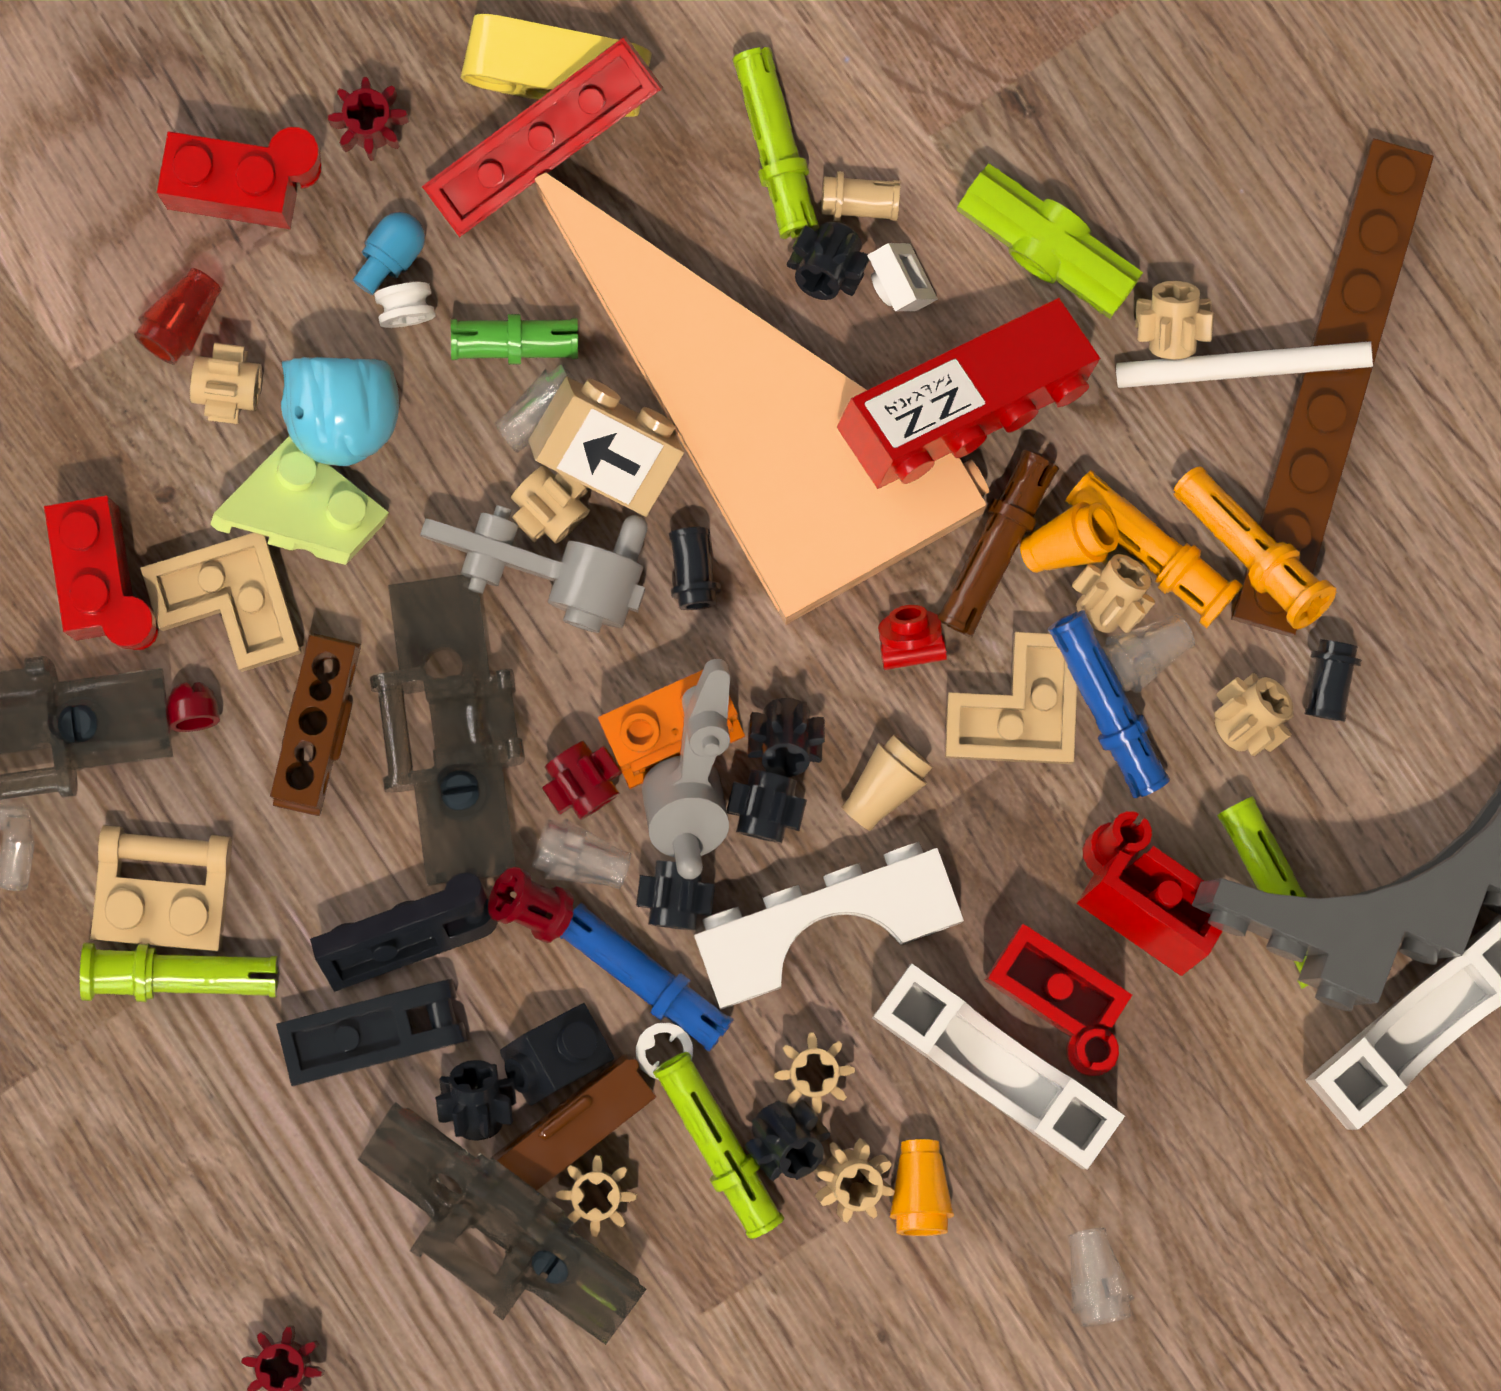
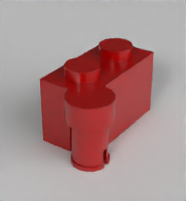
M287 127L278 131L272 137L268 147L168 131L156 193L167 210L291 230L297 197L294 187L296 182H299L301 188H308L319 180L322 172L321 151L314 136L300 127Z
M107 495L44 506L63 632L76 641L107 636L112 643L124 649L144 650L155 643L159 630H156L157 621L153 610L144 601L133 596L119 506Z
M1135 811L1123 812L1113 820V823L1108 822L1100 825L1085 840L1082 848L1083 859L1094 875L1076 904L1175 973L1183 976L1210 954L1223 931L1208 923L1211 914L1192 906L1199 885L1204 880L1155 846L1137 859L1139 851L1143 850L1151 841L1152 828L1145 817L1138 824L1133 823L1139 813Z
M1025 924L1020 925L984 981L1068 1035L1070 1038L1066 1045V1057L1070 1066L1078 1073L1085 1076H1100L1109 1072L1118 1059L1119 1045L1115 1036L1108 1029L1113 1027L1133 994Z

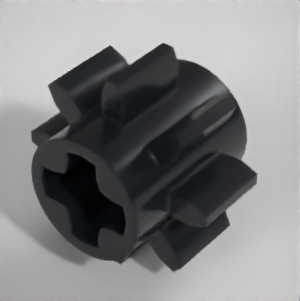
M826 222L819 227L817 232L806 225L802 228L792 247L794 251L787 262V267L796 270L795 280L803 292L819 300H831L838 295L840 289L847 295L853 296L864 276V270L869 262L868 254L860 252L862 242L853 229L842 223Z
M779 698L768 703L763 710V714L759 712H752L750 714L747 755L749 758L762 757V764L766 772L792 777L803 773L808 768L810 761L817 763L822 761V743L825 742L824 717L810 718L807 702L794 698Z
M751 769L747 785L733 782L727 814L739 816L736 832L752 838L782 844L786 828L800 831L807 800L794 797L798 781L786 776Z
M657 860L654 877L640 875L636 906L650 908L648 925L696 931L698 915L712 916L715 884L702 883L704 866L698 877L685 879L679 875L676 862Z
M470 1060L454 1067L449 1077L441 1076L439 1078L441 1094L435 1097L439 1123L453 1121L456 1137H463L474 1141L485 1140L496 1135L501 1130L503 1124H512L511 1106L517 1103L514 1079L504 1078L499 1080L496 1064H490L482 1060Z
M779 1100L775 1101V1103L763 1108L751 1121L753 1123L752 1133L755 1138L745 1144V1148L770 1180L774 1181L781 1173L789 1178L798 1180L812 1173L823 1161L824 1149L821 1142L828 1139L831 1135L805 1100L799 1101L794 1108Z

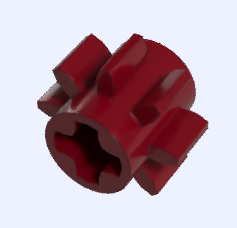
M363 77L361 89L355 90L351 94L340 88L337 90L343 105L342 113L337 112L328 115V121L333 128H347L339 142L345 153L352 150L357 144L365 149L369 160L374 161L376 149L386 144L395 149L400 147L394 133L395 125L409 123V117L405 110H390L398 96L395 87L391 85L380 93L372 89L368 77ZM369 108L375 109L378 117L373 120V128L363 130L359 121L364 119V110Z
M583 740L556 756L544 767L552 781L544 785L542 789L560 815L572 808L579 820H583L603 808L620 794L611 780L621 775L622 772L605 746L592 753Z
M292 1325L285 1328L282 1334V1341L277 1343L265 1331L260 1332L257 1335V1340L264 1350L259 1356H245L241 1360L242 1364L248 1367H255L257 1379L250 1383L247 1390L257 1391L263 1387L268 1391H308L303 1385L306 1378L321 1377L325 1372L319 1366L311 1365L309 1354L316 1350L319 1345L318 1341H311L304 1346L295 1342L296 1332L295 1327ZM284 1349L289 1351V1362L299 1365V1372L290 1375L283 1383L277 1381L278 1372L268 1368V1360L281 1355Z

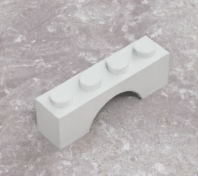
M916 842L884 854L887 866L863 874L860 865L855 864L823 876L827 886L824 889L803 896L799 885L764 897L763 901L766 909L742 918L739 907H735L703 919L706 931L695 934L694 937L720 1010L780 989L783 962L791 944L808 926L824 918L837 915H852L866 918L887 930L900 945L961 924L964 920L938 848L923 853L920 842Z
M1501 914L1496 916L1468 940L1463 956L1447 958L1305 1079L1346 1129H1360L1402 1093L1418 1073L1446 1047L1485 1016L1501 1006Z
M913 964L909 965L872 1017L873 1020L1081 1169L1088 1170L1125 1117L1073 1078L1054 1068L1009 1037L976 1012L964 1000Z

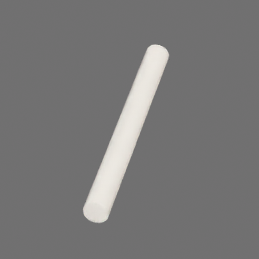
M1369 341L1192 356L1176 360L1157 359L1116 363L1118 388L1373 367L1372 344Z

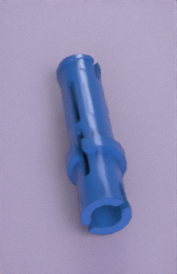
M1081 610L1078 613H1072L1056 621L1048 627V631L1052 635L1058 649H1060L1083 699L1096 720V724L1101 732L1098 740L1103 750H1110L1124 776L1132 797H1144L1161 789L1170 781V778L1160 760H1158L1146 734L1149 726L1144 716L1137 715L1132 704H1130L1104 649L1094 633L1086 612Z
M580 903L573 910L570 924L560 938L565 939L653 1007L650 1012L660 1021L667 1017L710 1052L718 1043L719 1037H723L734 1019L731 1016L725 1015L689 987L691 982L689 978L682 973L678 974L677 977L589 911L583 903Z

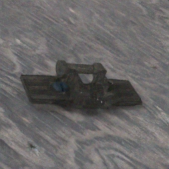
M464 575L388 585L399 670L376 674L369 678L371 691L378 692L388 768V776L382 779L384 792L415 791L427 886L447 884L453 876L459 873H473L479 879L498 877L507 869L516 867L504 776L505 768L521 765L525 760L523 740L518 738L512 696L516 691L514 671L512 669H502L496 671V675L491 676L480 593L468 589L471 578ZM450 650L457 653L461 658L462 671L458 675L434 678L427 675L426 665L429 658L435 652ZM425 692L430 709L435 750H433L434 766L430 769L414 771L404 694Z
M47 656L25 658V668L0 672V755L52 748L54 767L0 774V800L59 792L62 798L73 797L78 792L77 771L173 757L163 668L59 682L56 668Z
M395 1102L358 1158V1161L425 1211L431 1218L413 1244L410 1252L419 1259L425 1254L495 1306L493 1314L502 1321L518 1302L525 1290L535 1293L561 1314L606 1345L647 1290L640 1284L636 1276L572 1230L571 1226L574 1222L564 1215V1210L491 1157L489 1160L481 1153L474 1157L410 1108H403ZM438 1174H444L453 1178L459 1184L462 1194L448 1189L440 1181ZM470 1228H476L506 1250L504 1252L506 1253L496 1274L454 1244L460 1235Z

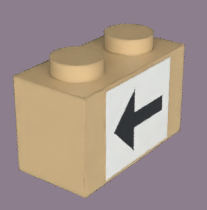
M566 376L528 440L535 461L646 517L685 453L674 432L676 426L668 418L650 408L643 407L640 413H637L618 403L621 397L614 390L594 379H587L583 385Z

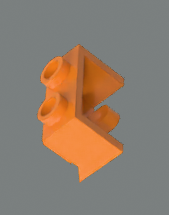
M703 670L598 717L629 789L642 784L646 774L659 762L681 755L684 726L682 697L688 689L697 685ZM729 696L727 725L731 744L744 738L745 735L738 720V713Z

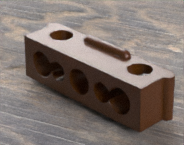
M315 633L314 636L309 635L296 690L290 706L282 739L280 757L270 797L274 799L273 806L320 817L333 762L337 761L341 756L350 719L352 702L349 700L361 644ZM334 659L340 663V671L334 679L328 681L331 686V694L326 700L317 701L314 697L315 690L319 685L323 684L318 679L317 669H319L324 661ZM313 712L325 713L327 717L325 729L317 735L306 734L304 730L306 717ZM308 745L315 746L316 756L311 762L307 763L313 769L314 779L309 787L297 790L293 785L291 775L297 767L303 765L299 758L300 752Z
M623 1054L494 1154L490 1162L493 1174L497 1176L503 1175L524 1201L653 1101L656 1095L637 1071L639 1064L634 1055Z

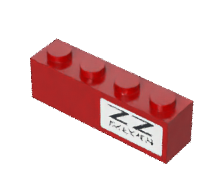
M1057 298L852 397L836 428L877 489L900 479L902 484H908L925 475L934 466V461L950 453L955 458H961L981 446L987 439V435L1001 428H1004L1007 433L1022 428L1036 417L1039 409L1055 402L1057 407H1064L1074 402L1089 389L1087 380L1101 358L1060 298Z

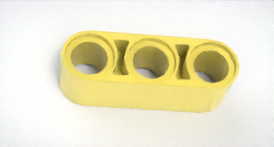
M477 14L473 18L460 78L468 84L479 88L539 100L616 43L618 39L499 15ZM631 43L649 67L652 53L640 45ZM640 106L635 108L625 117L638 116Z

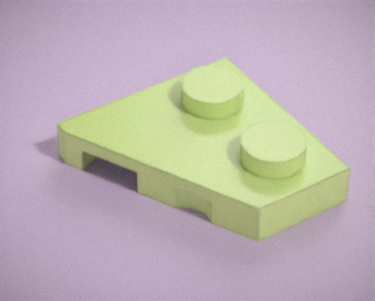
M289 436L214 512L210 525L216 530L228 534L231 527H236L269 536L267 543L269 545L288 550H308L318 558L346 565L385 524L389 512L330 465L316 462L300 451Z

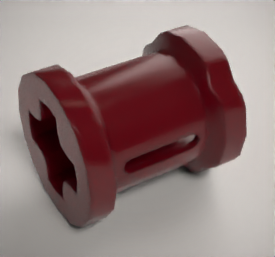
M514 866L504 871L495 882L489 896L488 910L493 920L503 924L518 923L531 929L535 939L551 943L554 939L562 936L569 926L573 916L574 897L569 890L555 886L549 889L532 881L527 871ZM511 892L517 893L515 898L510 896ZM547 912L552 914L550 919L546 917Z

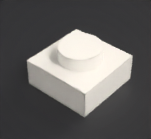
M888 243L867 255L875 270L871 274L873 286L882 301L888 306H893L895 312L918 311L938 300L911 244Z

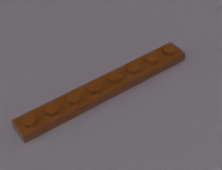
M1375 138L1371 141L1311 346L1371 341L1374 365L1434 158L1433 155ZM1373 367L1303 373L1259 525L1277 543L1285 542L1293 545L1300 552L1299 561L1312 574ZM1246 567L1242 581L1243 586L1239 591L1231 620L1291 638L1295 636L1297 629L1287 622V612L1267 592L1259 593L1251 586L1248 575L1250 570Z

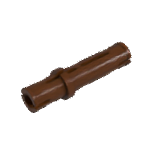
M1027 450L1022 451L1014 472L999 500L993 498L987 509L991 515L985 525V529L973 548L949 599L938 615V619L941 620L942 624H947V627L973 638L982 615L1007 570L1018 544H1020L1026 531L1032 533L1037 523L1034 515L1047 488H1049L1059 470L1058 466L1049 463L1047 459Z

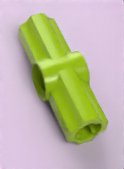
M989 163L976 177L957 206L956 211L1009 247L1008 251L1011 257L1028 272L1051 284L1057 281L1079 299H1082L1109 319L1120 308L1143 274L1141 270L1091 236V231L1087 224L1071 210L1054 200H1040L1023 188L1017 181L1009 178Z

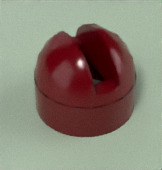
M184 682L172 689L167 700L166 709L170 730L176 732L200 731L213 727L220 722L215 695L204 683L195 682L191 687L189 683Z

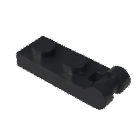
M464 872L453 876L447 882L445 889L418 900L401 902L390 910L357 922L338 925L330 932L311 938L310 942L316 962L331 988L336 992L484 938L496 929L498 921L493 920L489 915V900L486 897V891L479 877L473 873Z
M453 979L442 980L277 1023L276 1026L291 1086L295 1087L467 1042L464 1023H457L451 999L457 998ZM426 1006L432 1030L414 1034L408 1010Z

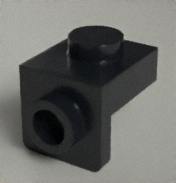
M585 1003L524 1033L500 1049L501 1057L505 1062L504 1067L507 1078L514 1079L515 1090L522 1093L530 1106L615 1059Z

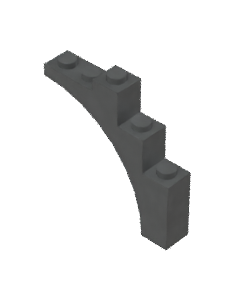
M1501 780L1496 791L1464 832L1432 860L1390 884L1352 896L1315 899L1270 894L1219 878L1200 883L1192 906L1211 914L1208 923L1219 930L1244 937L1248 930L1268 939L1266 949L1276 955L1297 962H1303L1304 957L1307 956L1298 981L1316 988L1315 998L1320 1002L1344 1011H1352L1354 1005L1378 1003L1399 946V951L1402 954L1427 964H1436L1437 960L1442 958L1463 956L1481 905L1501 914Z

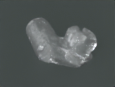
M0 796V830L4 831L0 854V888L23 891L28 888L35 847L29 806L17 796H13L11 800Z

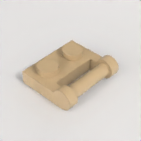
M103 825L98 845L99 864L90 939L221 952L231 864L232 838L230 836L211 835L209 841L127 834L124 833V828L121 826ZM122 859L207 866L206 885L120 878Z

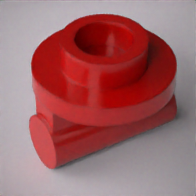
M904 605L891 611L889 616L880 622L878 633L881 641L880 652L884 670L947 660L945 642L942 635V623L938 619L937 614L927 611L919 605Z

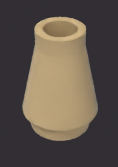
M893 734L885 745L878 742L850 797L841 807L857 823L871 831L881 819L928 784L924 777L933 766L914 748Z

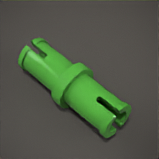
M508 314V320L457 321V319H451V360L508 358V365L521 364V358L578 359V319L521 320L520 314Z

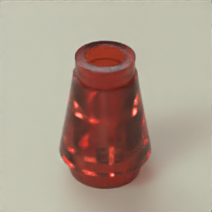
M191 268L185 277H182L138 317L141 325L134 334L135 338L154 356L166 363L175 365L182 355H191L216 302V298L222 291L221 287L206 273L196 268Z

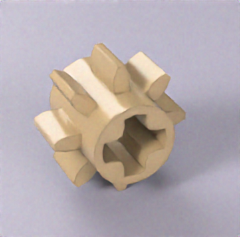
M1166 281L1157 284L1152 290V300H1137L1135 325L1138 328L1137 340L1139 342L1149 341V350L1161 358L1176 360L1192 356L1196 352L1197 340L1203 342H1211L1214 313L1211 312V300L1200 299V290L1187 282Z
M214 343L212 358L196 356L191 375L190 400L191 403L205 405L204 416H208L209 421L238 424L240 409L256 411L261 391L262 366L259 363L247 362L248 351H245V346Z
M543 465L527 477L512 494L511 499L521 508L512 518L534 543L545 533L557 544L568 536L588 515L590 510L580 501L587 494V487L559 472L555 476L547 466Z
M1117 554L1109 562L1105 559L1103 562L1088 564L1072 584V587L1082 594L1076 603L1077 611L1084 610L1092 627L1105 633L1115 631L1118 626L1125 633H1129L1155 604V600L1145 594L1151 586V578L1148 572L1140 563L1126 555Z
M1252 673L1244 681L1236 677L1216 694L1224 705L1214 712L1215 726L1222 740L1231 748L1237 751L1249 750L1250 754L1255 756L1264 748L1271 752L1292 735L1284 725L1285 722L1293 717L1292 700L1284 687L1277 681L1267 677L1259 679L1257 674Z
M809 1033L807 1038L808 1049L800 1054L791 1046L785 1045L783 1047L786 1056L793 1060L790 1070H781L775 1073L774 1077L778 1080L791 1079L795 1089L788 1096L787 1103L789 1105L797 1102L803 1094L812 1097V1108L815 1113H820L822 1108L821 1096L830 1092L836 1099L841 1101L847 1098L844 1091L837 1087L836 1084L839 1076H848L855 1072V1068L851 1066L838 1067L834 1057L841 1050L842 1043L840 1041L834 1043L828 1051L817 1048L815 1034ZM811 1054L819 1055L821 1065L832 1066L833 1077L822 1081V1091L810 1092L808 1081H797L796 1068L806 1066L807 1056Z
M858 1139L854 1150H842L837 1144L832 1142L829 1144L832 1156L825 1166L819 1164L813 1171L827 1185L816 1193L817 1200L822 1206L830 1205L838 1200L837 1215L843 1222L847 1223L850 1220L853 1211H866L874 1219L877 1217L874 1205L877 1204L882 1195L892 1196L895 1192L887 1182L882 1180L880 1175L888 1171L892 1164L885 1155L876 1156L868 1161L870 1148L864 1139ZM859 1169L866 1178L863 1183H852L848 1192L841 1182L844 1177L854 1178Z
M595 1155L592 1162L593 1172L585 1175L578 1167L570 1165L567 1170L569 1175L576 1181L572 1190L556 1192V1198L571 1200L575 1209L567 1217L565 1223L569 1226L576 1223L581 1217L590 1220L592 1237L599 1235L601 1220L608 1217L616 1225L623 1227L626 1221L624 1216L617 1211L621 1201L631 1202L637 1200V1194L622 1192L618 1183L626 1175L628 1169L624 1166L617 1169L612 1175L603 1172L601 1155ZM589 1179L590 1182L597 1185L606 1180L611 1184L613 1189L609 1192L607 1198L613 1206L608 1212L605 1213L599 1207L593 1208L589 1212L583 1208L581 1202L585 1199L586 1192L581 1186L584 1181Z

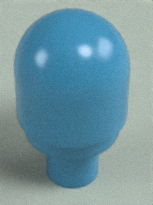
M395 212L385 216L365 241L366 246L362 250V254L368 260L353 278V282L368 294L373 295L387 275L397 279L401 272L405 273L420 254L425 243V233L421 223L414 216L404 212Z

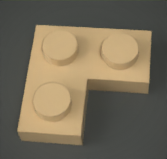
M253 532L141 567L160 630L165 631L221 613L238 670L241 672L302 653L265 535Z
M1015 632L1013 639L1011 695L948 693L945 758L1051 764L1074 763L1077 685L1052 635Z

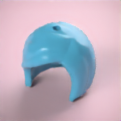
M302 357L282 361L284 374V390L281 401L282 416L291 440L308 457L323 464L349 466L375 454L391 438L398 419L399 394L394 372L386 361L329 357Z

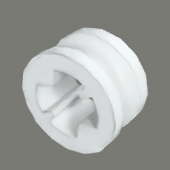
M403 283L383 288L374 293L376 303L384 307L383 314L378 317L380 326L385 328L405 327L433 319L435 317L434 307L426 303V297L431 294L429 283Z
M657 1023L648 1027L639 1036L636 1045V1059L641 1069L652 1078L658 1079L653 1074V1071L659 1066V1061H656L653 1066L649 1064L645 1050L655 1046L654 1035L662 1032L671 1033L669 1041L672 1042L677 1037L683 1046V1052H689L691 1057H693V1044L688 1034L677 1025Z

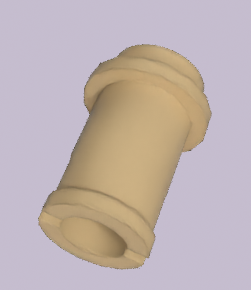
M837 171L836 177L824 176L821 214L833 215V221L839 222L841 215L885 218L897 221L900 180L879 181L844 178V172Z

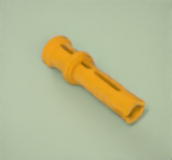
M1199 466L1191 469L1178 481L1174 487L1175 493L1173 496L1182 502L1250 570L1248 575L1251 586L1259 593L1267 592L1287 612V622L1297 630L1305 628L1322 616L1336 596V587L1328 580L1319 581L1299 561L1300 552L1293 545L1285 542L1277 543L1245 509L1215 482L1203 467Z
M1090 470L1078 482L1065 500L1072 506L1078 502L1103 504L1110 511L1116 522L1119 534L1118 544L1135 556L1157 576L1155 582L1159 585V590L1164 594L1172 591L1201 615L1199 623L1206 629L1221 614L1243 586L1236 579L1229 582L1200 558L1201 550L1197 546H1190L1188 543L1182 546L1175 539L1167 535L1156 526L1157 524L1109 487L1093 470Z

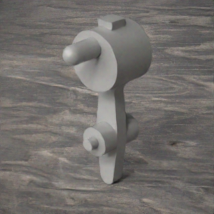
M496 505L493 515L481 513L474 533L431 519H425L420 533L421 537L467 553L461 574L471 578L468 589L483 594L486 584L498 586L503 570L507 566L553 581L554 584L547 602L565 611L563 621L577 628L594 633L600 632L602 624L623 628L628 611L631 610L637 613L639 611L645 587L638 585L643 566L637 563L648 530L647 522L641 516L632 515L624 520L613 552L580 542L568 541L561 562L512 546L519 525L508 520L511 510L503 506Z
M722 659L708 661L697 685L688 689L682 697L684 726L681 755L668 758L656 764L646 774L642 783V795L650 840L660 852L675 857L677 871L685 879H694L701 874L703 868L701 856L716 849L724 841L729 830V820L719 772L713 766L716 756L726 751L730 744L727 725L730 674L728 664Z

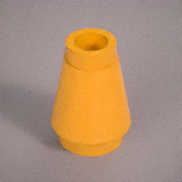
M1078 502L1034 531L1031 535L1024 537L1020 544L1021 555L1026 566L1035 573L1044 570L1103 562L1107 558L1108 553L1115 550L1118 545V528L1112 514L1103 504Z
M930 1139L902 1141L894 1187L895 1192L889 1216L892 1219H896V1233L906 1236L948 1233V1218L954 1217L940 1154L939 1141Z

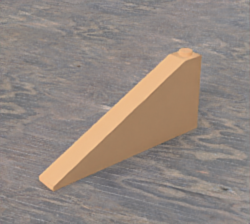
M544 173L535 178L541 199L665 416L676 426L674 429L676 435L785 625L984 513L986 503L982 496L989 493L984 477L972 459L962 463L960 458H955L952 453L934 461V466L925 475L911 483L902 484L900 479L877 489L836 428L850 399L867 391L865 388L549 174Z

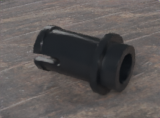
M688 527L669 533V538L672 542L677 586L671 589V596L678 599L679 609L700 610L717 605L716 594L721 592V584L714 582L709 545L710 531L706 527Z
M1320 639L1318 651H1311L1310 655L1311 658L1316 659L1305 715L1335 721H1346L1345 712L1354 666H1361L1362 661L1356 658L1358 646Z

